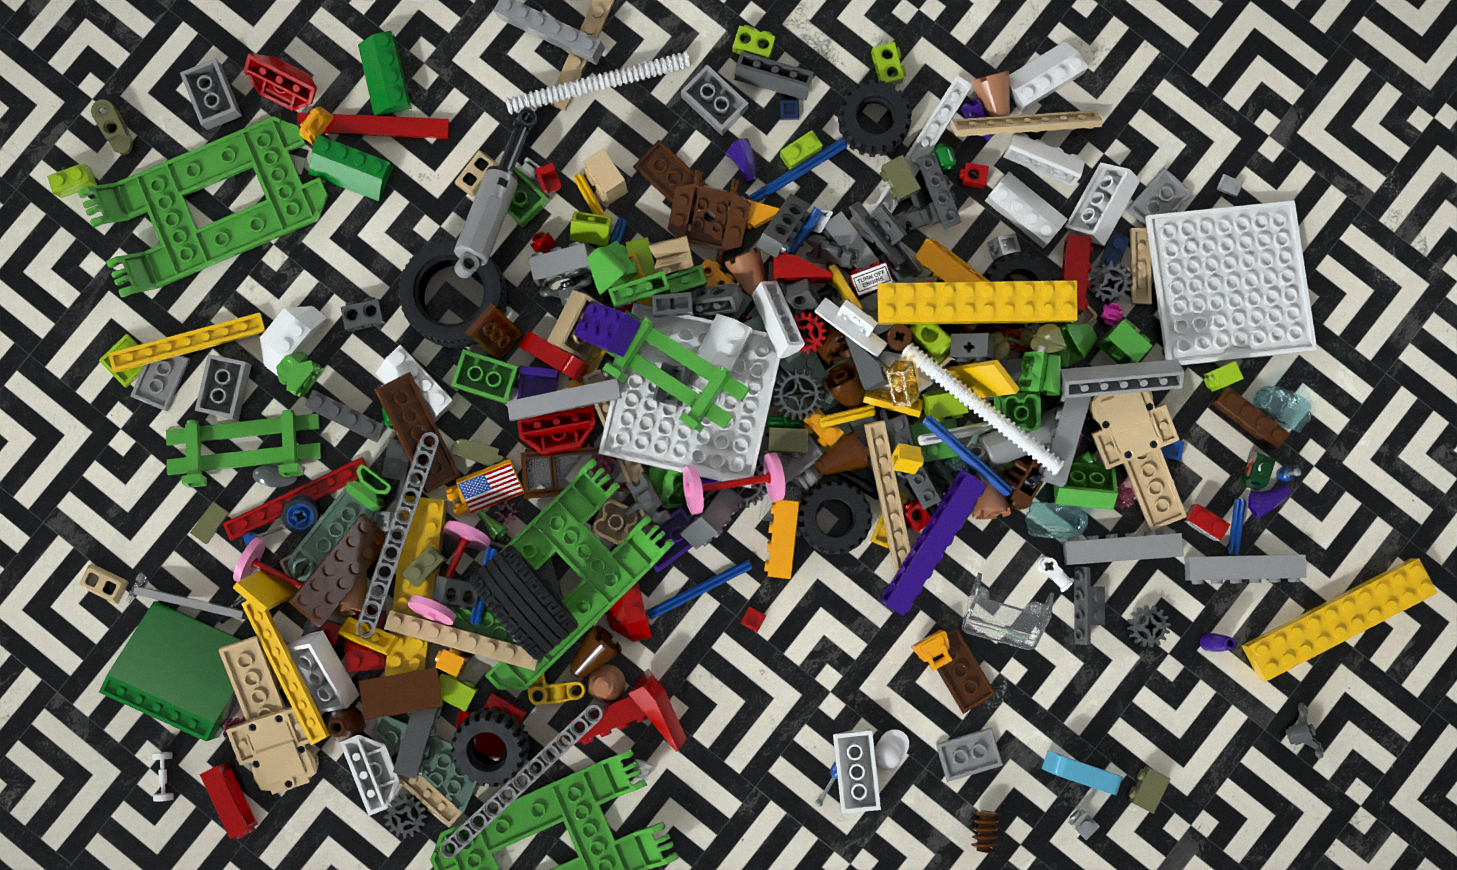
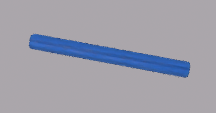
M843 138L839 139L749 195V200L755 202L762 201L847 148V143Z
M929 415L923 420V424L1001 494L1004 496L1010 495L1013 490L1012 487L935 418Z
M745 560L648 609L647 614L650 619H654L751 570L752 565L749 560Z

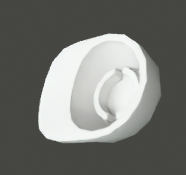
M889 730L880 738L874 748L875 761L880 768L891 770L900 764L909 748V740L904 732Z

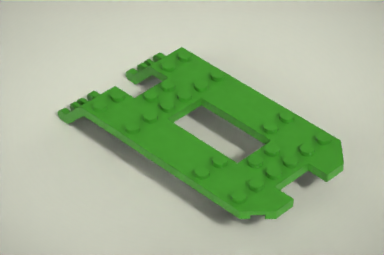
M272 116L118 182L88 186L79 190L80 198H86L92 194L96 197L83 202L84 208H89L86 210V214L89 216L97 212H102L103 216L90 220L92 227L130 220L148 212L161 245L144 252L116 256L106 261L109 268H114L119 264L124 266V268L112 272L113 278L120 277L114 280L116 285H122L127 281H130L132 285L120 289V296L126 297L134 293L158 289L318 221L328 194L320 177L305 184L300 179L290 155L291 151L307 145L305 139L299 135V127ZM254 168L267 200L197 229L184 196Z
M594 458L580 470L572 482L505 546L513 545L536 571L557 552L583 579L562 600L577 620L578 628L570 633L566 639H562L560 645H557L542 659L538 660L535 671L498 661L485 675L498 690H527L675 544L672 539H669L662 548L656 544L658 540H661L666 535L663 530L653 540L651 539V536L660 528L658 525H655L648 534L642 530L652 521L649 515L645 516L612 552L585 524L604 506L609 498L620 488V485L614 482L605 491L602 486L610 480L611 476L607 474L597 483V479L605 470L600 468L593 477L588 474L597 465ZM455 604L447 607L456 614L454 623L448 626L516 644L513 642V637L486 605L481 624L479 625L470 623L473 607H468L467 610L456 608Z
M629 749L516 798L452 858H446L442 855L441 845L465 822L441 832L430 860L434 870H500L493 852L564 821L579 857L550 870H648L669 864L679 859L677 852H673L663 857L661 851L673 847L672 841L661 846L658 845L670 839L669 834H665L657 839L653 834L665 829L666 826L663 821L653 826L636 830L616 840L612 834L600 804L647 786L644 779L635 784H632L629 779L642 773L641 769H637L627 774V770L639 765L637 761L627 766L623 765V759L634 755L632 749ZM499 807L492 809V811L498 812ZM476 816V823L484 825V819L481 816ZM463 829L461 831V835L464 838L468 839L470 837V833L467 830ZM448 843L447 849L450 852H455V846L452 843Z

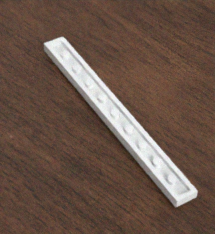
M958 75L905 156V160L914 177L920 170L917 158L927 155L932 151L973 86ZM889 184L869 213L870 215L883 204L891 214L895 210L898 201L896 198H892L889 192ZM862 225L858 234L873 244L875 240L864 230Z

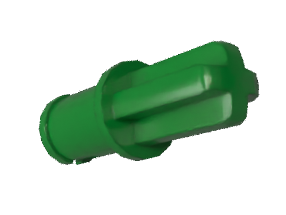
M784 415L767 416L765 427L801 429V425L798 424H802V420H799L798 417L792 420L791 417H785Z

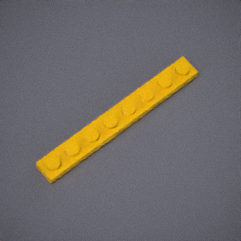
M256 313L108 353L112 371L117 373L261 334L266 329L261 313Z
M248 600L243 602L244 611L310 744L313 745L330 736L269 610L262 613Z

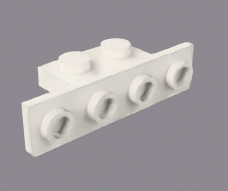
M825 297L815 310L816 314L874 357H878L888 344L872 332L878 322L848 300L839 308Z

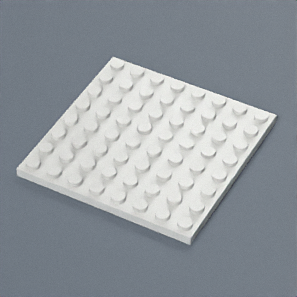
M1295 200L1155 214L1145 217L1166 360L1178 359L1181 365L1317 350Z
M633 303L631 312L641 320L643 317H646L654 323L652 327L697 354L713 320L690 315L654 318L653 307ZM752 329L729 375L750 388L743 402H740L723 390L718 399L714 401V404L733 415L725 429L704 417L701 422L704 425L701 433L679 420L682 413L688 415L691 407L683 403L682 407L654 401L656 384L628 367L625 371V374L628 375L626 381L622 382L619 380L622 398L611 400L598 454L683 473L685 466L694 465L700 477L716 481L754 476L780 361L768 333ZM644 341L637 352L638 355L660 369L662 363L686 367L647 341ZM691 388V389L694 390L695 392L701 394V392H699V391H697V390ZM745 485L742 487L751 488V485Z

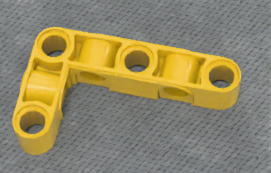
M544 673L528 688L529 700L534 705L576 700L586 693V686L581 681L548 684ZM573 685H579L582 688L580 695H575L572 692ZM536 690H539L543 693V699L541 701H537L534 698V692Z

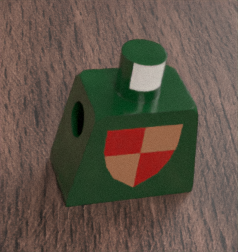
M1250 450L1239 485L1256 491L1266 487L1270 481L1276 459Z

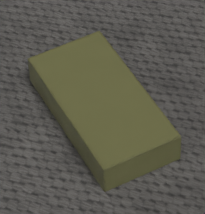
M212 502L190 533L204 544H208L230 512L216 502Z

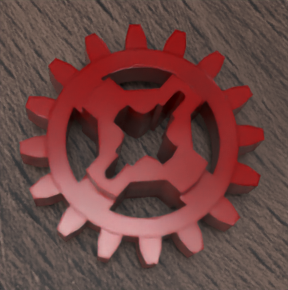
M805 312L801 313V317L798 314L794 315L795 323L803 341L813 343L812 345H804L799 350V353L802 354L806 350L807 354H810L811 349L816 352L818 350L817 345L821 347L824 345L821 340L827 339V336L823 335L827 328H822L825 322L818 321L819 315L814 318L813 312H810L808 316H806ZM802 320L810 321L808 324L799 323ZM816 326H817V328H818V333H819V335H817V334L815 333V327H816ZM808 329V330H809V332H808L809 335H807V336L805 337V336L803 335V334H804V331H803V330Z

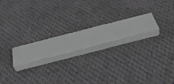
M616 378L507 401L510 421H516L621 399L622 395L619 380Z
M146 587L134 588V595L238 619H248L245 611Z

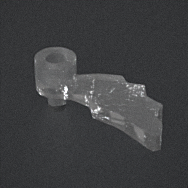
M139 573L136 577L138 582L132 587L126 602L130 603L135 596L133 593L135 587H140L143 582L145 584L149 583L146 579L147 577L142 573Z

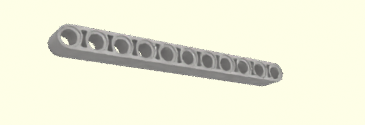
M432 432L423 434L419 440L356 624V631L362 637H370L374 633L438 446V437ZM426 436H431L434 439V444L431 447L424 444ZM420 454L427 456V464L420 465L417 459ZM414 473H419L422 477L421 482L418 484L413 483L411 480V476ZM408 491H412L415 494L413 502L405 500V494ZM401 510H407L409 513V517L405 521H401L398 517ZM397 528L401 529L403 533L402 537L398 540L392 537L393 530ZM389 547L396 549V555L393 558H388L385 554ZM382 566H388L390 569V573L386 577H382L379 574ZM382 585L383 593L381 595H374V586ZM369 604L377 606V611L374 614L366 612V607ZM369 623L371 626L370 631L362 633L360 631L361 624Z
M594 703L587 707L525 765L512 780H509L443 842L440 848L442 855L446 858L456 856L602 719L605 713L603 706ZM591 708L599 710L600 715L598 718H593L590 715ZM576 722H583L585 730L578 731L576 729ZM562 735L570 737L571 742L569 745H565L562 742ZM549 748L556 751L555 758H550L547 755ZM534 762H539L542 765L541 771L538 772L533 769ZM523 775L527 778L528 782L526 785L520 784L519 776ZM505 789H510L513 792L512 798H507L504 795ZM494 802L498 805V812L490 809V803ZM476 816H481L484 819V825L476 823ZM463 829L470 833L468 839L461 835ZM448 843H452L455 846V852H450L447 849Z

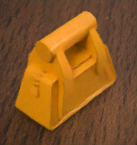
M322 107L312 108L307 118L300 124L299 135L313 145L318 135L323 133L334 116Z
M939 630L911 646L922 661L929 663L932 671L952 661L947 651L950 649L949 639L944 630ZM940 654L944 655V657L936 661L932 659Z

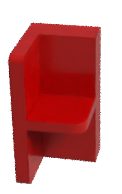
M553 163L535 169L543 193L547 198L550 197L549 193L561 189V183Z

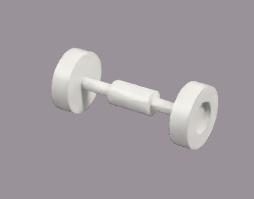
M172 752L152 753V760H160V770L158 771L159 784H161V793L154 794L153 801H169L174 799L173 793H165L167 769L164 766V759H171Z

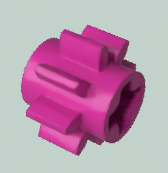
M1110 302V305L1105 304L1103 306L1100 318L1104 319V324L1114 326V323L1121 321L1124 310L1119 309L1121 305Z

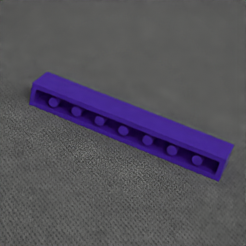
M961 469L880 598L885 606L903 616L912 608L914 599L922 592L923 585L932 576L934 567L942 560L944 552L952 544L956 532L963 527L964 520L973 511L978 497L983 495L986 483Z

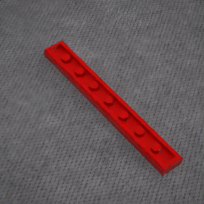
M298 113L297 126L299 129L301 128V122H304L309 113ZM332 114L334 118L322 133L449 139L450 120Z
M364 458L356 459L222 523L230 541L281 518L284 505L294 496H308L317 501L346 487L347 482L359 481L358 467L360 465L368 467Z

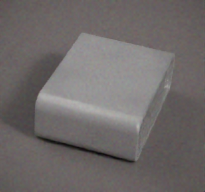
M1223 174L1217 190L1237 197L1243 182Z

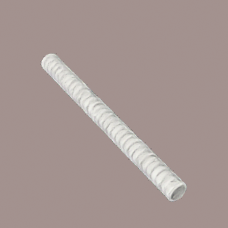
M684 51L683 54L678 53L676 56L672 54V57L666 56L665 59L661 57L660 60H649V63L645 61L642 65L638 63V66L634 64L632 67L627 66L626 69L623 67L621 70L615 69V72L611 70L609 73L604 72L603 75L601 73L598 76L592 75V78L588 76L587 79L581 78L580 81L578 79L575 82L569 81V84L565 82L564 85L558 84L557 87L553 85L552 88L546 87V90L542 88L541 91L535 90L534 93L530 91L529 94L523 93L522 96L519 94L518 97L512 96L511 99L507 97L505 101L510 114H513L515 111L519 113V110L524 108H536L538 105L542 107V104L546 106L548 103L553 104V101L559 102L561 99L565 101V98L569 100L571 97L576 98V95H588V92L592 94L594 91L599 92V89L603 91L605 88L610 89L611 86L615 88L616 85L622 86V83L626 85L628 82L633 83L634 80L638 82L639 79L645 80V77L649 79L651 76L656 77L657 74L661 76L662 73L667 74L668 71L672 73L673 70L679 71L680 68L684 70V67L690 68L691 62L688 53Z
M913 342L907 345L902 352V357H907V361L911 360V364H916V368H921V372L925 371V375H930V379L936 380L935 383H940V386H944L946 391L949 390L951 395L954 394L956 399L959 398V401L964 402L965 406L968 405L970 410L973 409L975 414L978 413L980 418L983 417V420L988 421L989 425L992 424L994 429L997 428L999 433H1004V437L1007 436L1009 441H1013V444H1018L1017 447L1023 448V452H1028V456L1032 455L1033 460L1037 459V463L1043 464L1042 467L1046 466L1047 470H1051L1053 475L1059 472L1065 461H1060V457L1054 456L1055 453L1051 454L1049 449L1046 450L1044 445L1041 446L1040 442H1036L1034 437L1031 438L1029 433L1026 434L1024 429L1021 430L1020 426L1015 425V422H1010L1011 419L1005 418V414H1000V410L996 411V407H991V403L987 404L986 399L982 400V396H977V392H972V389L967 388L966 384L963 385L961 380L958 381L957 377H953L951 372L948 373V370L943 369L942 365L939 366L937 361L934 362L932 357L929 358V355L924 354L923 350L920 351L919 347H915Z

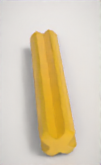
M583 174L575 175L573 179L592 213L606 216Z
M867 405L822 416L819 421L821 427L825 428L874 416L876 412L874 406Z

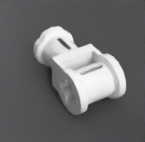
M1046 556L1039 559L1037 563L1038 570L1053 580L1060 587L1061 592H1064L1072 585L1074 579L1069 578L1063 572L1056 560ZM1045 562L1050 563V569H1044L1046 567Z

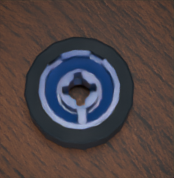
M303 495L294 496L283 507L281 516L283 525L293 533L304 534L310 532L319 520L320 510L318 504L312 498ZM302 511L304 516L298 517L297 514Z

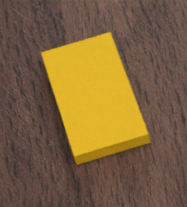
M998 360L952 366L947 369L948 373L951 372L953 377L956 376L958 381L961 380L963 385L966 384L967 388H971L972 392H977L976 395L982 396L981 398L1016 394L1019 391L1017 384Z
M263 571L250 575L236 582L233 586V589L262 613L292 598L298 591L297 588Z

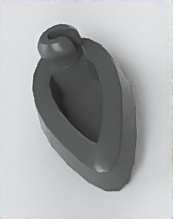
M263 465L253 471L254 480L268 487L288 486L297 480V476L283 477L279 473L278 465Z

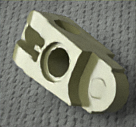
M101 99L96 101L91 107V114L105 139L116 153L118 152L121 155L129 154L133 147V139L119 110L107 100ZM101 108H106V112L104 114L100 112ZM117 126V130L111 133V129Z
M465 439L457 440L450 450L451 454L487 466H493L495 463L498 464L509 459L498 455V448L474 440L472 442Z

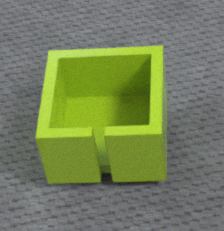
M940 389L919 393L920 400H923L922 416L927 417L931 415L938 422L943 421L944 417H963L964 413H968V406H965L964 402H960L959 398L956 399L954 394L951 395L949 390Z

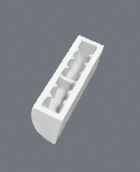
M760 282L753 292L752 298L778 358L791 356L798 352L805 343L778 282Z

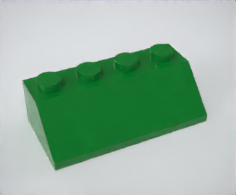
M392 31L373 34L359 43V52L374 116H383L412 109L396 38Z
M318 135L311 152L309 175L316 178L320 177L321 180L379 202L393 166L388 161Z

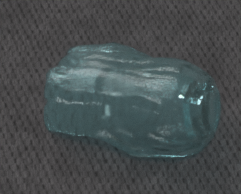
M1264 386L1256 392L1253 398V405L1277 424L1298 433L1302 431V427L1304 428L1306 423L1311 421V403L1296 393L1276 386Z
M1031 502L1025 522L1028 524L1029 535L1045 538L1077 537L1083 534L1088 526V516L1084 509L1079 506Z

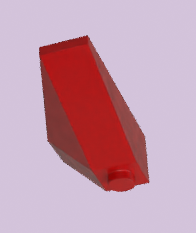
M647 669L628 694L675 752H677L686 741V735L665 689L653 673Z

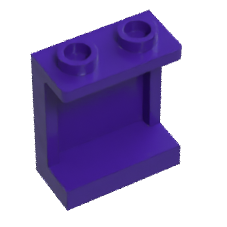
M519 366L520 376L517 399L557 391L558 370Z

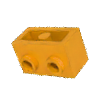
M707 258L701 264L707 281V285L702 287L731 284L735 281L730 274H724L720 270L721 266L714 259L710 261Z
M815 407L814 409L817 413L813 414L811 412L810 418L806 417L802 421L804 424L803 428L808 429L810 434L814 433L818 437L817 441L823 447L828 446L830 448L844 432L836 425L822 428L819 419L826 415L819 408Z
M451 647L438 652L435 658V662H437L435 667L458 677L463 674L470 657L463 654L461 650Z

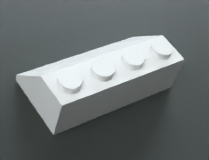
M1064 41L1009 75L1010 96L1019 111L1022 112L1083 75L1089 67L1080 53Z
M1014 133L1003 156L1004 158L1071 186L1080 179L1085 161L1081 160L1080 156L1066 154L1059 147H1049L1042 140L1028 138L1029 136L1025 133Z
M1100 162L1065 228L1078 236L1091 237V243L1105 246L1140 182L1139 178L1130 169Z
M1010 172L1006 174L985 200V202L1043 249L1068 220Z
M716 314L696 355L718 369L720 366H723L731 372L752 332V328L735 319ZM691 370L687 386L702 393L709 381Z
M399 345L386 357L376 374L384 383H387L405 373L411 372L433 420L436 422L456 402L403 346Z
M323 631L309 633L287 645L319 713L346 709L360 695Z
M852 730L833 734L841 813L881 810L872 730Z

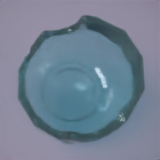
M953 457L943 461L942 465L949 470L955 479L961 469L970 473L968 464L960 457Z

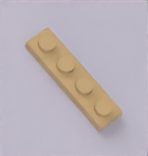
M1147 228L1130 229L1131 304L1135 305L1152 304L1151 254Z
M398 774L400 783L448 827L462 814L455 804L450 802L445 795L433 787L424 777L419 776L417 780Z

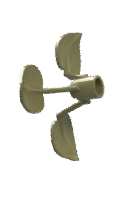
M1024 323L1026 330L1021 334L1020 341L1010 337L1004 338L1001 332L991 333V335L995 336L993 360L998 361L1008 356L1010 352L1008 341L1020 346L1025 345L1029 350L1036 352L1053 353L1067 348L1061 330L1054 324L1041 326L1037 334H1035L1028 323Z

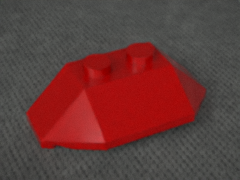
M248 54L243 71L246 76L248 75L258 94L291 111L313 103L317 86L308 73L276 57Z
M590 406L517 420L520 439L541 455L581 448L595 427L596 420L594 407Z
M638 581L606 612L609 628L632 642L652 638Z

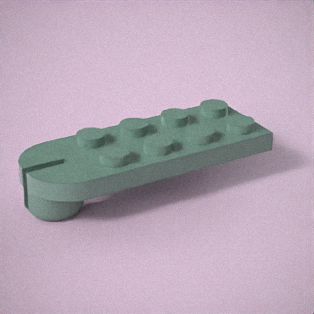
M344 488L291 554L288 568L292 576L296 578L304 567L308 565L309 568L297 579L304 583L361 514L371 519L375 512L355 499Z

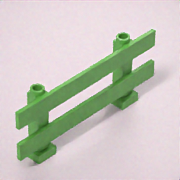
M626 310V314L641 322L624 357L605 351L615 359L611 365L606 362L603 370L618 380L625 382L628 378L625 371L628 367L691 407L688 415L682 413L679 420L700 433L704 428V425L701 424L704 417L725 429L733 415L714 404V401L721 390H723L740 402H743L750 388L729 376L731 372L723 366H720L718 369L652 327L654 323L646 317H643L641 320ZM644 341L652 344L708 380L709 382L702 393L695 392L638 355L637 352Z
M283 410L280 418L199 426V421L189 420L185 424V428L166 430L167 446L186 444V457L167 459V475L187 473V475L182 476V484L187 488L207 486V478L202 475V471L283 463V465H278L279 473L283 477L303 475V468L298 464V461L320 459L321 443L297 445L296 432L320 429L319 414L295 416L294 410ZM282 433V447L201 456V442Z

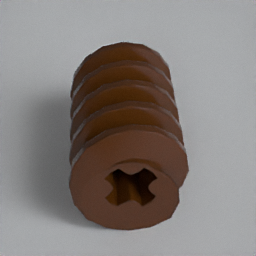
M904 325L893 326L885 339V342L888 343L886 345L887 349L892 353H902L912 340L911 331Z
M985 810L975 812L980 819L974 820L975 823L979 824V827L973 828L974 831L978 832V835L972 836L977 842L971 843V846L975 847L979 852L995 853V850L990 847L996 846V842L991 839L997 838V834L993 833V831L998 830L994 823H998L999 819L994 816L1000 813Z

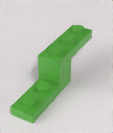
M701 265L668 276H665L664 271L609 288L608 291L614 309L649 297L652 300V295L682 293L707 285V281Z

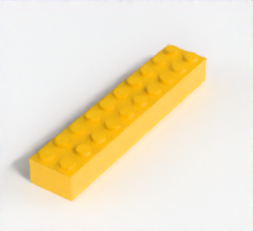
M1077 281L878 283V325L1077 321Z
M406 496L405 498L407 502H413L415 499L413 496ZM423 497L419 499L398 560L393 611L430 620L413 611L408 606V602L411 596L414 595L433 600L432 596L440 567L417 588L402 573L429 546H434L442 554L447 500ZM404 510L403 521L409 517L407 510ZM393 631L389 632L395 635L398 641L389 656L386 657L384 676L428 669L431 642Z
M1411 558L1241 646L1259 680L1268 681L1437 594V591L1420 559Z

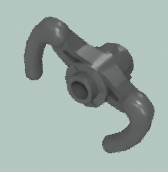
M584 273V279L578 284L567 280L561 282V286L558 289H551L548 284H544L540 287L539 294L543 297H558L561 299L562 305L565 306L572 290L580 292L585 286L591 285L594 279L592 274Z
M1300 702L1298 704L1299 717L1297 724L1286 729L1287 737L1291 745L1304 743L1314 748L1316 757L1321 759L1324 757L1323 747L1313 737L1316 735L1313 724L1309 725L1307 722L1308 709L1306 704Z

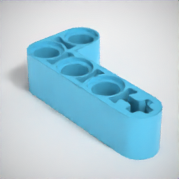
M1049 750L1042 766L1043 770L1116 796L1123 778L1117 774Z

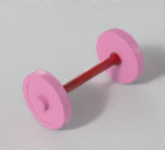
M775 452L765 454L763 460L764 475L708 484L701 483L699 472L694 465L685 466L683 470V486L690 513L695 515L703 512V492L764 482L772 501L783 500L785 496V476L779 456Z
M457 521L446 522L443 529L444 533L452 540L458 542L459 545L444 577L452 578L466 547L485 551L489 548L491 543L489 537L465 523ZM414 595L411 596L408 602V606L413 611L434 622L452 625L456 619V614L437 600Z
M259 537L254 538L245 548L233 574L234 581L238 582L252 575L257 568L299 589L303 585L302 582L260 562L266 543Z

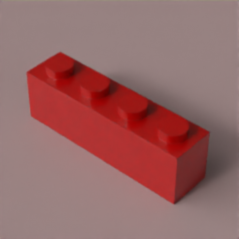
M1068 234L1064 240L1061 281H1077V315H1081L1088 307L1086 291H1089L1090 280H1087V277L1092 267V263L1089 262V255H1092L1093 244H1091V237Z
M631 696L625 697L603 706L605 713L602 719L581 737L577 743L587 744L594 741V736L599 734L601 737L607 736L616 727L621 730L630 726L629 722L636 720L638 723L648 719V717ZM599 710L591 711L590 715L593 718H598L600 715ZM581 721L576 722V729L584 731L585 724Z

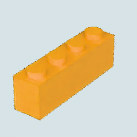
M926 238L914 257L920 261V266L930 269L933 272V276L945 282H990L935 238Z
M783 499L772 502L771 514H774V521L769 523V533H772V539L767 542V552H770L769 560L765 561L764 570L768 571L769 577L791 579L799 500Z

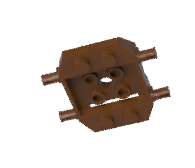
M695 170L694 180L691 184L675 188L667 230L676 237L687 235L689 243L717 248L715 261L723 263L727 250L741 247L743 244L751 204L738 191L740 180L732 179L729 191L702 185L703 172ZM698 194L691 230L688 231L694 196ZM729 202H731V204H730V209H729V214H728V219H727V223H726V228H725V233H724V238L722 239L723 231H724V227H725V222H726V217H727V212H728V207H729ZM707 211H712L715 214L714 221L710 222L706 219L705 214Z

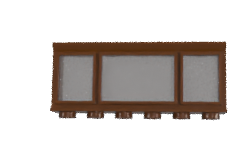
M583 444V448L541 455L533 448L525 449L524 453H520L525 500L558 496L592 458L597 462V465L588 472L591 477L600 468L605 470L597 479V483L605 475L609 474L611 476L610 480L602 486L605 491L614 482L620 485L616 492L630 490L626 485L627 481L617 458L598 454L600 446L594 447V444Z

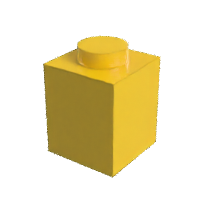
M899 443L892 454L893 470L916 474L924 462L921 447Z

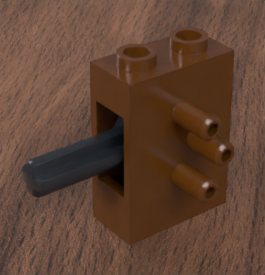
M1033 456L1030 457L1027 464L1019 459L1014 461L1013 465L1022 470L1021 474L1012 468L1008 470L1007 475L1015 479L1016 482L1008 477L1003 479L1013 489L1010 495L1006 497L1009 506L1017 511L1018 509L1023 510L1029 507L1044 482L1040 480L1041 474H1038L1041 463H1037V459L1033 460Z

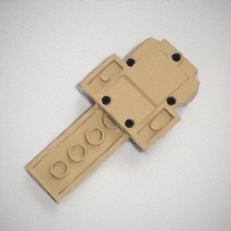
M1152 391L1091 396L1088 409L1092 418L1101 427L1100 430L1091 434L1105 469H1110L1123 463L1149 530H1156L1187 517L1160 449L1179 440L1166 404L1155 407Z
M254 636L220 647L218 649L246 720V722L227 727L226 729L239 765L251 762L253 776L258 787L262 791H271L272 795L309 783L312 776L318 770L319 760L317 753L308 745L310 742L293 708H285L258 637Z

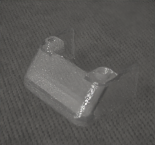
M978 572L970 590L962 620V630L968 634L1025 650L1036 648L1052 617L1054 593L1050 592L1045 604L1031 602L1027 604L1025 609L989 600L990 593L981 586L982 573Z

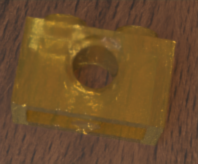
M895 361L886 370L893 406H912L920 396L913 361Z

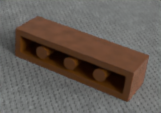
M1229 386L1222 388L1211 402L1212 405L1271 450L1279 449L1290 435L1288 431Z

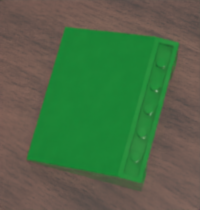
M154 601L106 675L99 693L204 741L219 738L237 701V697L218 649L242 639L163 603Z

